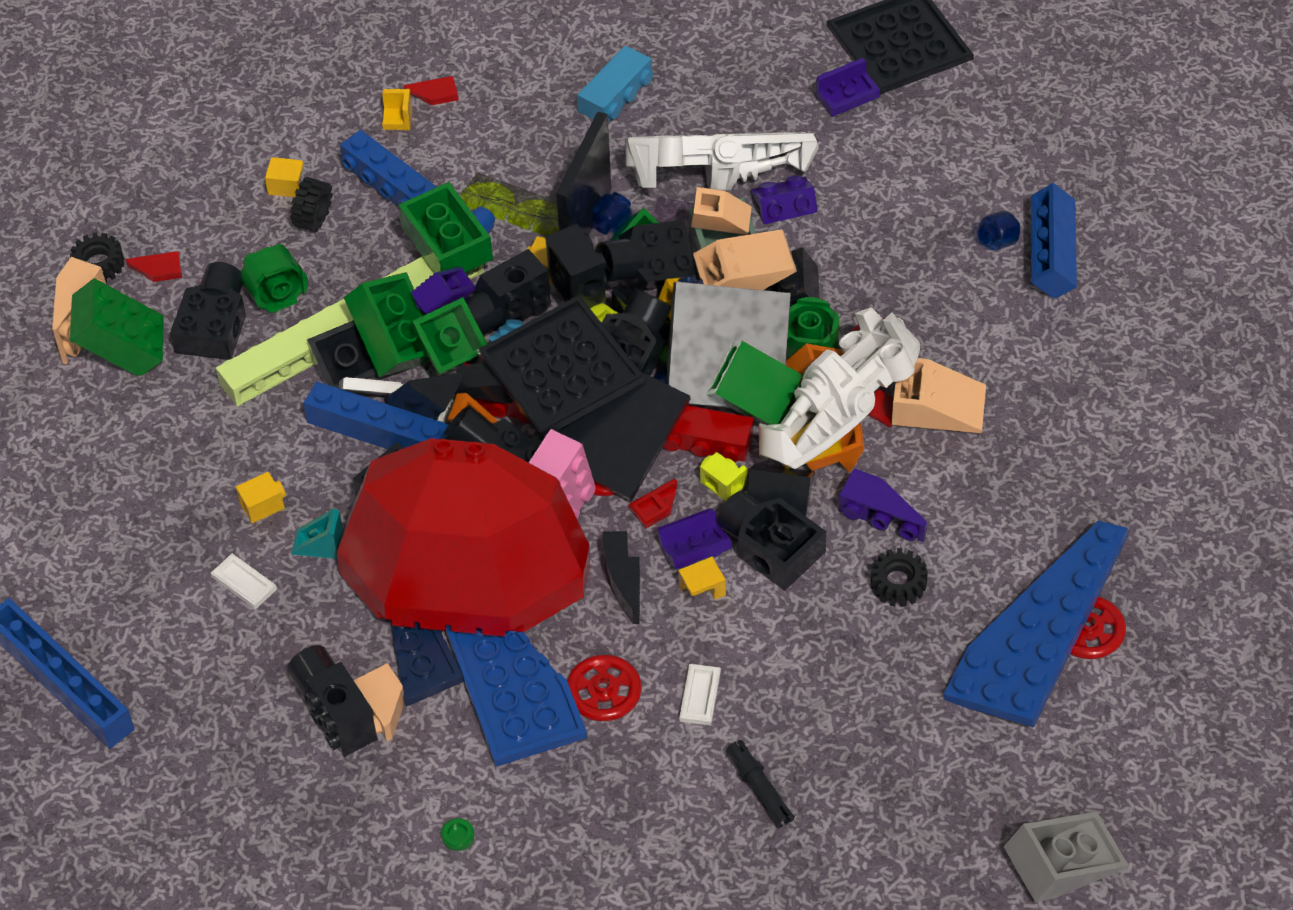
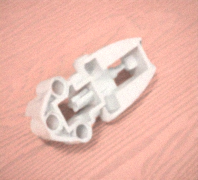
M806 132L624 137L626 166L633 167L638 186H642V188H656V166L705 165L708 189L732 190L738 179H741L743 183H746L747 177H751L753 181H756L758 173L770 171L773 166L786 163L806 173L819 150L814 134ZM788 152L785 156L777 157L773 159L769 158L771 156Z
M872 307L855 313L861 330L847 333L840 339L839 345L843 355L840 357L836 352L828 349L824 351L806 369L801 382V388L797 387L794 391L796 401L780 424H759V456L765 460H768V458L773 459L792 469L800 467L840 440L871 412L875 404L873 392L879 386L887 388L892 382H899L909 378L915 370L914 365L918 359L920 343L906 328L903 320L897 318L892 312L883 320ZM812 420L795 446L791 438Z

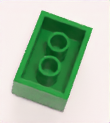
M450 182L398 204L402 229L434 273L455 267H462L465 272H468L493 260L490 235Z
M407 272L361 283L344 297L379 377L418 367L430 361L411 324L413 320L426 314L415 304V298L412 295L414 287Z
M95 278L72 295L71 342L136 376L144 375L163 361L164 315Z

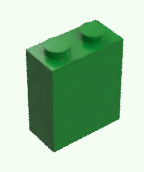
M743 340L735 341L732 343L706 395L744 416L754 418V422L758 424H780L788 414L786 408L790 400L795 398L794 391L797 387L801 388L799 382L803 375Z

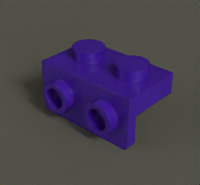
M864 58L849 62L844 66L824 72L816 77V97L832 117L880 97V89L866 73L867 62Z
M799 175L791 176L785 182H764L758 188L751 189L753 200L760 207L762 222L765 225L817 213L818 211L814 186L806 177Z
M713 508L657 528L661 550L665 558L675 569L687 567L708 557H717L722 552L732 549L730 537L718 526L716 512Z

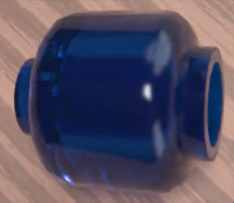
M617 192L602 195L593 209V227L604 235H607L609 232L615 234L628 217L633 214L630 208L631 202Z
M1001 210L989 214L979 222L977 230L978 239L982 245L991 251L1010 247L1019 240L1020 223L1009 211Z

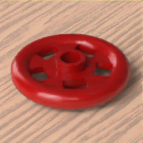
M1098 597L1093 608L1099 609L1103 613L1101 616L1090 613L1086 622L1092 623L1093 626L1088 627L1084 625L1070 655L1082 659H1099L1114 653L1121 646L1126 635V623L1121 611L1112 602ZM1104 624L1113 625V634L1103 633ZM1099 640V646L1087 647L1086 641Z
M596 655L584 659L572 669L567 679L580 715L594 721H612L627 715L637 705L642 692V683L637 670L625 659L614 655ZM614 668L620 671L621 674L616 678L614 675L607 673L608 670ZM594 669L598 674L587 680L584 675ZM602 683H606L609 685L606 688L599 687V685ZM620 686L629 687L627 697L618 695ZM588 689L591 698L582 700L579 691ZM612 701V708L598 709V702Z

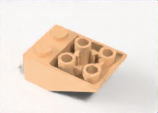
M782 229L719 239L693 253L700 278H702L705 285L764 290L797 272L785 233Z
M74 257L69 259L56 277L52 325L62 363L66 365L68 363L66 356L76 357L81 350V346L70 341L72 295L93 278L106 284L102 267Z
M922 358L917 359L914 365V373L909 378L895 383L892 425L982 433L986 393L985 384L932 360Z

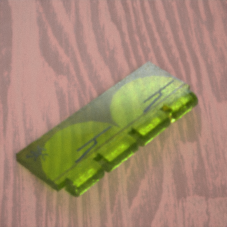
M478 172L461 192V197L469 209L473 210L484 205L485 208L493 213L496 219L502 221L509 214L508 223L529 230L534 223L533 232L543 236L559 231L557 201Z

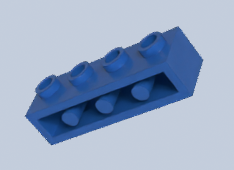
M361 129L340 144L343 166L396 206L437 187Z
M1051 183L1031 195L1032 283L1050 297L1058 298L1077 287L1076 205L1073 197L1055 183Z

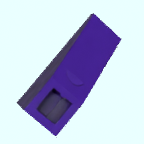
M854 468L839 495V511L851 520L861 519L867 521L872 511L876 510L870 522L878 530H886L892 518H898L903 522L899 530L902 538L914 541L918 537V541L924 542L926 539L927 521L882 478Z

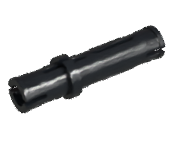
M738 740L739 747L736 742L729 745L726 753L738 768L740 779L748 783L775 823L776 828L783 827L782 821L785 825L792 822L795 816L763 772L764 766L762 763L755 760L743 740Z

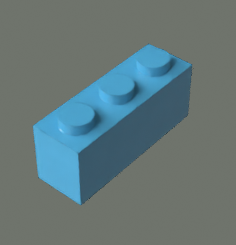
M624 46L577 94L578 112L591 119H594L598 112L608 114V122L611 118L616 119L622 107L627 102L631 103L635 99L638 90L643 85L647 86L653 78L652 58Z

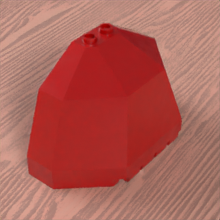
M430 438L370 462L347 518L338 546L337 558L341 577L377 618L391 619L392 626L415 628L416 622H420V629L446 631L447 625H451V632L477 634L478 628H482L483 635L505 637L506 631L525 632L584 598L590 568V544L558 478L495 444Z

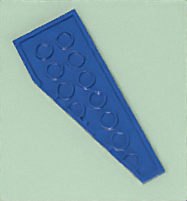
M1098 520L968 646L943 694L944 700L961 707L1034 727L1129 536L1128 528Z
M447 625L446 635L458 667L463 674L467 692L495 767L587 739L586 728L567 680L561 673H557L543 653L540 654L535 649L524 632L506 631L505 637L483 635L482 628H478L477 634L451 632V625Z

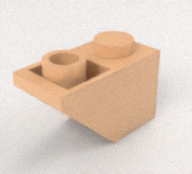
M697 187L691 227L748 235L752 206L726 191Z
M386 663L355 679L354 682L372 709L376 734L378 735L383 732L385 740L389 741L393 739L405 701L403 686L389 664Z

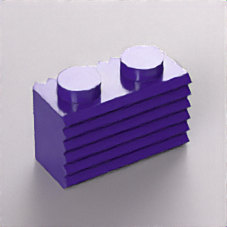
M455 267L435 272L432 276H429V279H425V282H422L416 289H413L412 295L415 298L416 306L422 312L428 314L462 297L465 298L475 290V286L462 267Z

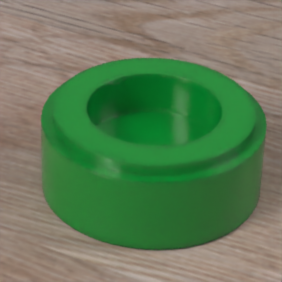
M451 819L444 824L441 830L442 842L450 850H465L474 841L473 826L465 819Z

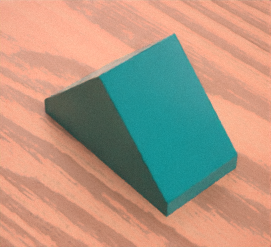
M334 508L298 528L291 554L338 559L337 550L343 533L339 510Z

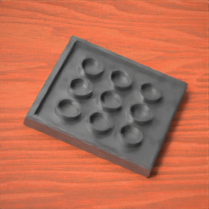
M673 282L666 384L690 395L691 400L688 404L729 408L706 394L733 342L743 340L785 365L791 293Z

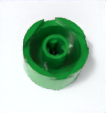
M276 244L263 248L256 253H249L243 259L242 284L260 309L263 308L270 313H276L298 303L296 298L301 292L305 294L307 291L308 277L283 244Z
M805 297L798 299L796 304L790 306L786 349L787 359L806 343L838 349L839 315L837 311L834 312L830 308L828 302L815 297Z

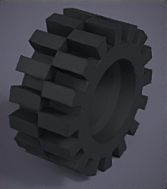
M310 177L304 178L303 182L299 183V189L295 191L296 197L292 200V203H294L293 207H291L292 215L290 216L292 225L318 232L326 219V215L329 214L330 211L328 209L332 204L330 199L333 193H331L332 186H330V183Z
M92 233V238L85 235L83 236V242L78 239L75 242L76 247L72 246L70 258L74 257L87 262L94 255L105 254L108 256L105 260L91 264L102 267L106 283V278L108 277L111 280L115 279V273L120 275L122 272L121 267H124L125 264L119 241H116L112 235L108 238L107 233H102L101 237H98L97 233Z
M897 548V554H893L892 549L887 550L886 557L881 553L878 555V561L874 560L871 568V589H874V595L876 598L881 596L880 601L883 603L890 600V606L894 607L896 602H900L901 607H905L907 601H910L911 605L916 603V598L921 599L927 587L928 570H926L925 561L921 563V557L918 554L913 558V551L910 550L906 554H902L903 548ZM894 571H903L910 576L911 581L906 584H894L887 579V576Z

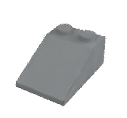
M1097 811L1025 823L1004 845L1007 854L1035 902L1055 899L1129 867Z

